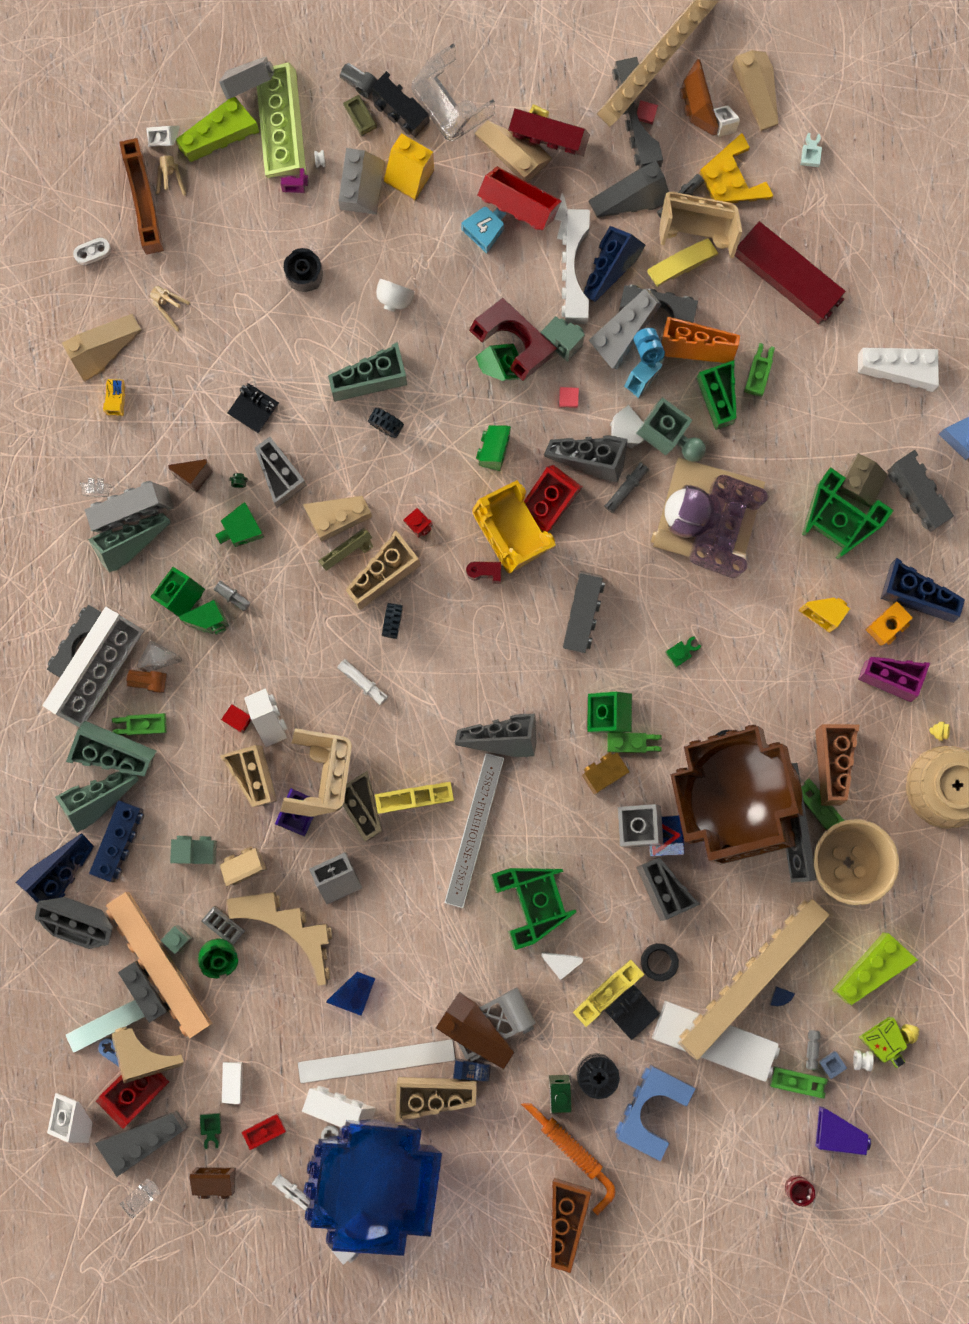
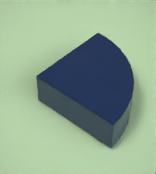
M775 986L769 1005H786L793 999L795 993Z

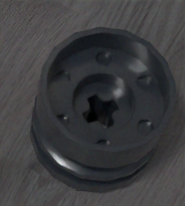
M600 1053L589 1054L582 1058L577 1066V1082L582 1091L589 1097L604 1099L612 1095L618 1088L620 1081L619 1070L606 1055ZM597 1072H600V1074L604 1076L603 1078H600V1082H597V1080L593 1078L594 1076H597Z

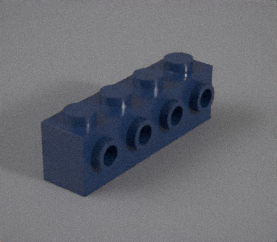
M118 800L90 869V875L109 882H115L116 879H119L122 873L120 867L122 862L126 861L130 851L128 847L136 838L137 832L135 830L137 825H140L143 821L144 814L142 812L144 809Z

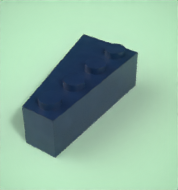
M898 558L890 564L880 598L892 603L898 602L901 606L952 623L961 616L965 601L964 598L946 587L936 584L933 579L921 575L913 567L903 564Z

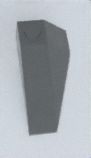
M657 161L638 169L589 200V204L596 217L618 215L619 213L629 211L632 213L643 209L653 210L664 204L666 193L669 190L665 176Z
M611 435L596 439L585 437L582 440H574L573 438L550 439L544 457L594 477L618 482L624 468L628 440Z
M535 713L516 714L510 716L509 720L499 722V719L493 720V724L483 726L478 724L457 730L455 745L512 757L534 756L537 744Z

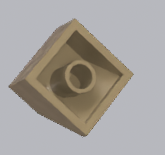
M858 453L853 458L844 476L846 479L837 491L871 507L888 474L875 461Z

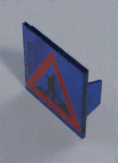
M679 815L662 817L663 845L649 846L650 856L684 855V836Z

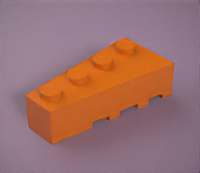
M668 316L661 337V344L665 351L664 356L727 363L734 360L740 341V335Z

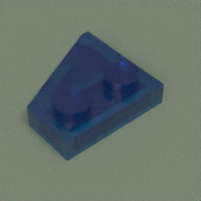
M357 971L326 1003L362 1016L376 978Z

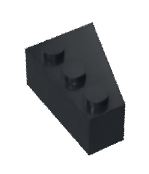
M386 71L372 86L374 106L378 111L385 112L393 123L397 122L402 126L401 128L406 134H411L416 138L430 122L429 113L413 97L409 98L401 91L403 87L400 84L396 86L389 79L390 74Z

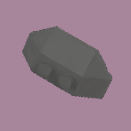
M67 897L43 900L37 903L34 919L40 922L52 936L87 949L106 946L110 943L113 927L102 910Z

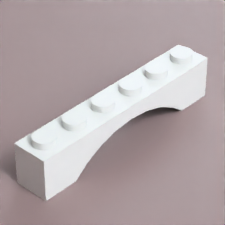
M567 209V215L563 216V227H566V234H563L562 245H566V252H562V263H566V270L562 269V281H565V288H562V299H565V306H562L561 316L565 317L567 323L571 322L572 324H587L589 299L582 292L577 282L574 268L576 252L589 233L590 210Z

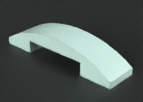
M133 1000L66 1034V1038L74 1053L114 1033L116 1029L145 1017L136 1001Z

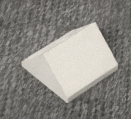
M546 952L541 954L560 980L583 962L581 956Z

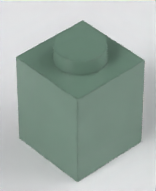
M176 925L161 941L174 954H177L192 938L179 925Z

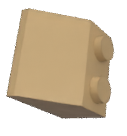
M251 846L242 850V855L237 857L231 855L223 859L224 863L220 864L226 886H233L267 870L258 848L253 849Z

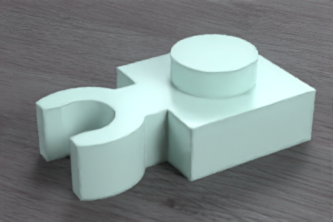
M808 133L805 139L807 145L802 147L800 165L819 167L822 147L817 145L820 142L821 136L818 134L816 140L813 141L810 138L811 133Z

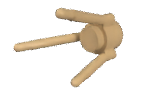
M172 156L160 157L156 194L160 193L162 174L164 175V189L168 190V175H172L173 171H175L182 194L186 196L178 164L174 163Z
M158 285L155 286L150 293V298L154 300L152 304L160 310L176 331H179V328L161 304L165 305L169 302L180 308V305L170 297L187 305L190 302L166 288L163 289Z

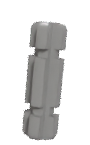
M810 1030L808 1032V1039L810 1041H808L807 1045L808 1060H806V1068L817 1070L818 1061L816 1059L819 1057L820 1043L818 1040H820V1032Z

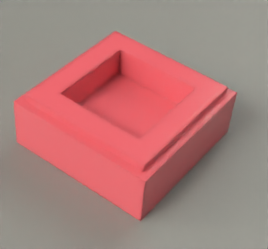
M640 100L637 110L639 121L653 125L658 105Z
M560 387L559 407L578 408L579 388Z

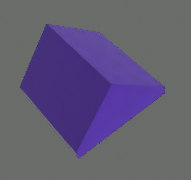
M291 788L286 798L304 800L310 796ZM280 812L275 825L305 837L314 816L309 817Z

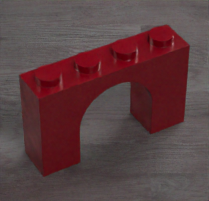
M504 298L475 318L469 329L482 343L499 331H508L517 335L522 340L525 351L515 358L509 369L522 381L549 361L557 349Z

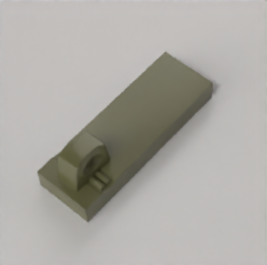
M363 528L318 560V562L327 571L358 548L366 553L373 548L370 540L372 536Z

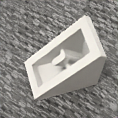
M728 105L714 109L719 126L717 131L718 137L736 133L740 119Z

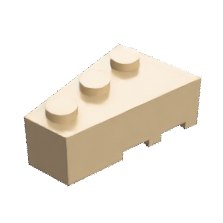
M363 496L303 504L321 542L372 518L371 511Z
M254 745L220 756L228 766L232 776L239 783V787L252 807H260L277 802L263 746Z

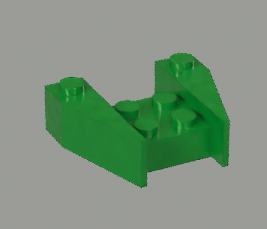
M830 467L815 487L802 535L805 536L811 528H814L842 547L836 556L839 559L880 529L894 510L877 500L866 514L836 494L846 477Z
M509 868L490 874L495 893L511 888L516 889L527 925L508 931L514 950L535 944L576 913V909L565 912L554 875L564 872L563 869Z

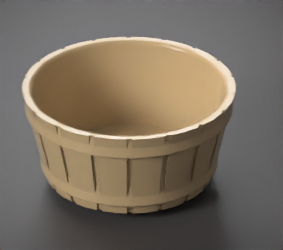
M939 746L923 752L911 765L906 779V793L912 809L915 810L914 812L922 820H925V822L932 826H938V828L953 829L969 824V751L954 746ZM955 780H959V783H963V787H960V791H956V788H952V784L955 783Z
M851 819L833 825L820 837L814 850V869L820 886L834 899L850 905H866L881 899L894 885L899 871V856L893 840L890 839L891 837L887 832L869 821ZM846 857H850V860L854 861L850 868H847V865H843Z

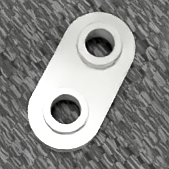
M97 238L77 246L73 255L79 264L88 265L107 257L111 252V246L106 239ZM104 247V251L100 252L99 249ZM87 254V257L83 259L82 255Z

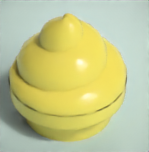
M939 722L933 728H930L929 731L939 741L948 740L950 724Z
M905 1024L901 1027L900 1032L906 1044H913L918 1040V1027L910 1024Z

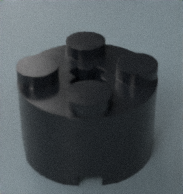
M298 248L293 250L284 260L285 276L292 289L308 292L319 287L323 278V269L319 257L313 251L307 248Z

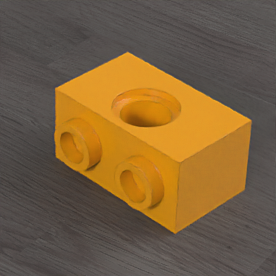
M895 602L865 630L880 646L885 643L889 645L897 638L895 634L898 631L904 632L911 625L909 621L913 618L898 602ZM887 621L893 622V630L887 627Z

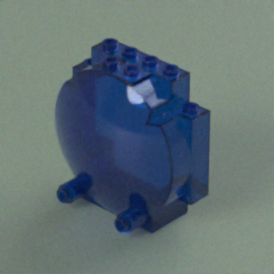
M377 1119L346 1120L345 1126L343 1125L339 1129L338 1136L319 1139L318 1144L314 1148V1155H312L311 1161H308L307 1164L309 1178L308 1182H305L304 1195H306L310 1203L309 1208L305 1210V1221H307L311 1228L328 1230L326 1244H328L332 1251L404 1256L407 1235L431 1237L442 1152L432 1145L420 1144L422 1130L417 1126L396 1125Z

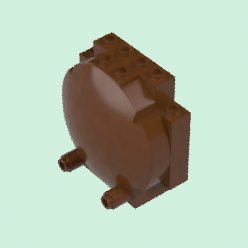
M748 725L745 727V730H731L726 732V735L720 737L719 735L709 736L708 740L702 742L701 740L689 742V745L684 746L688 769L679 768L676 770V773H672L670 776L685 843L692 845L704 841L708 861L719 865L795 846L796 836L792 831L790 819L804 816L802 810V788L798 774L791 764L786 745L780 742L768 745L764 730L756 725Z

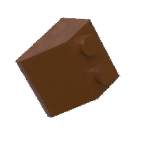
M196 1167L189 1176L192 1196H198V1199H208L210 1196H218V1199L230 1198L235 1193L236 1168Z

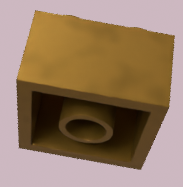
M609 752L600 759L601 763L598 765L594 762L583 769L585 773L582 777L594 795L630 772L618 753L612 754Z

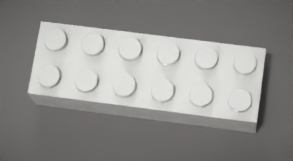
M105 607L42 706L80 727L93 712L144 630Z

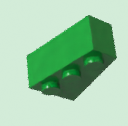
M735 360L701 371L696 378L715 430L733 425L737 419L734 377Z

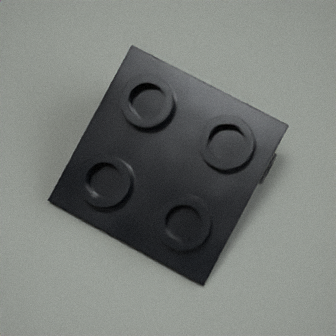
M247 383L246 386L242 385L240 388L241 393L227 414L256 433H259L279 402L250 383Z
M634 984L605 1010L631 1041L660 1015Z

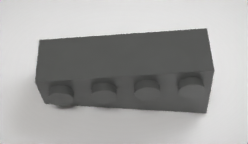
M913 450L887 470L888 476L893 483L898 485L902 497L907 498L911 510L919 515L923 527L932 532L954 517L943 496L941 494L937 495L936 484L933 480L927 478L925 472L927 469L923 463H918L916 459L918 453L916 450Z
M579 571V579L575 589L563 648L586 653V649L591 648L592 638L589 637L590 631L595 630L597 619L593 618L595 611L599 612L601 601L598 600L599 593H603L605 582L602 581L601 575Z
M174 1111L103 1138L96 1142L95 1145L115 1176L118 1177L183 1132L188 1126L178 1111Z

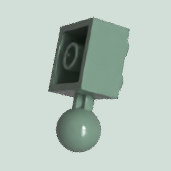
M663 397L656 403L636 432L637 435L664 455H667L676 444L682 448L684 458L691 462L701 460L706 453V446L701 439L695 437L688 439L683 435L692 419Z

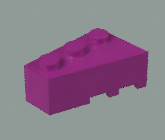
M870 657L864 662L858 680L912 702L919 696L930 663Z

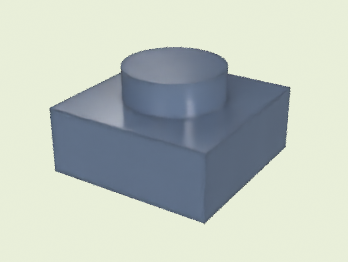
M833 1051L819 1061L830 1079L847 1069L836 1051Z

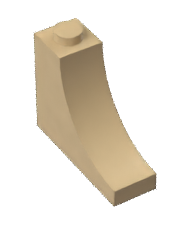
M122 1027L116 1029L115 1033H112V1041L124 1083L182 1066L184 1063L182 1054L164 1056L146 1049L138 1041L132 1028Z

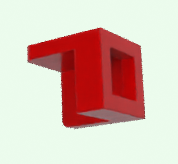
M233 704L230 705L221 719L242 734L252 721L249 714Z

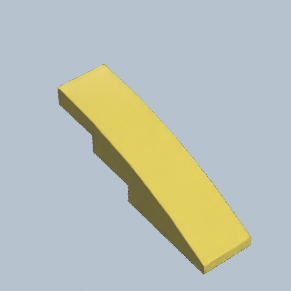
M709 238L659 262L649 268L647 272L658 287L670 279L673 280L685 272L692 271L718 255V252Z
M451 782L375 794L378 814L454 801Z

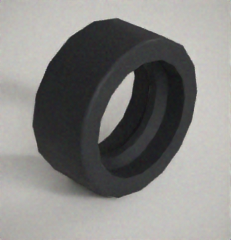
M656 943L644 950L641 956V967L647 977L655 981H666L677 972L679 959L677 953L671 947ZM655 951H664L670 956L671 966L663 974H656L649 968L648 959Z

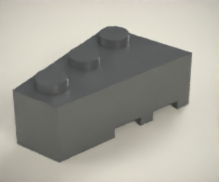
M660 858L653 859L636 867L660 921L667 920L700 905Z

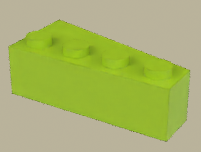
M234 96L176 138V143L189 162H193L211 154L212 151L218 148L223 149L234 141L238 140L239 142L248 135L259 133L257 122Z
M883 932L832 991L846 1004L853 1005L918 961V959L889 933Z

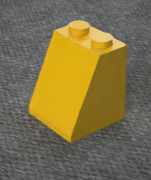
M401 133L391 148L384 182L416 200L434 172V153Z

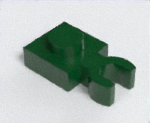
M221 1112L200 1114L201 1135H207L204 1141L205 1149L209 1148V1141L215 1142V1149L220 1146V1141L216 1134L222 1133Z

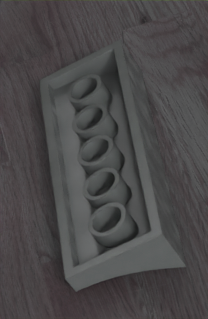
M791 763L800 780L798 763ZM803 794L802 810L804 816L790 819L792 831L796 836L795 846L786 848L791 883L816 880Z

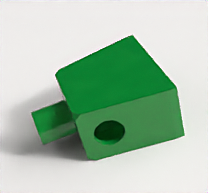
M245 502L221 520L224 530L215 534L220 544L231 539L235 547L264 537Z

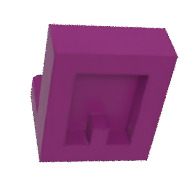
M300 168V178L294 176L281 177L282 192L305 193V186L309 184V177L305 175L304 168Z

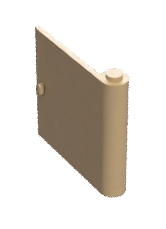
M678 457L657 532L653 531L650 542L653 543V547L741 572L745 563L746 550L765 482ZM685 488L695 489L703 493L711 507V515L707 525L694 534L676 532L669 526L665 518L667 500L673 493Z

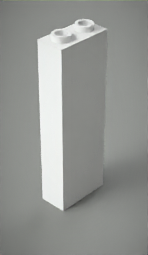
M665 1001L652 1038L685 1051L678 1044L681 1040L679 1036L686 1028L690 1030L694 1026L692 1022L700 1013ZM729 1025L701 1058L766 1082L767 1078H770L772 1075L773 1067L771 1065L773 1060L777 1059L780 1048H778L779 1044Z

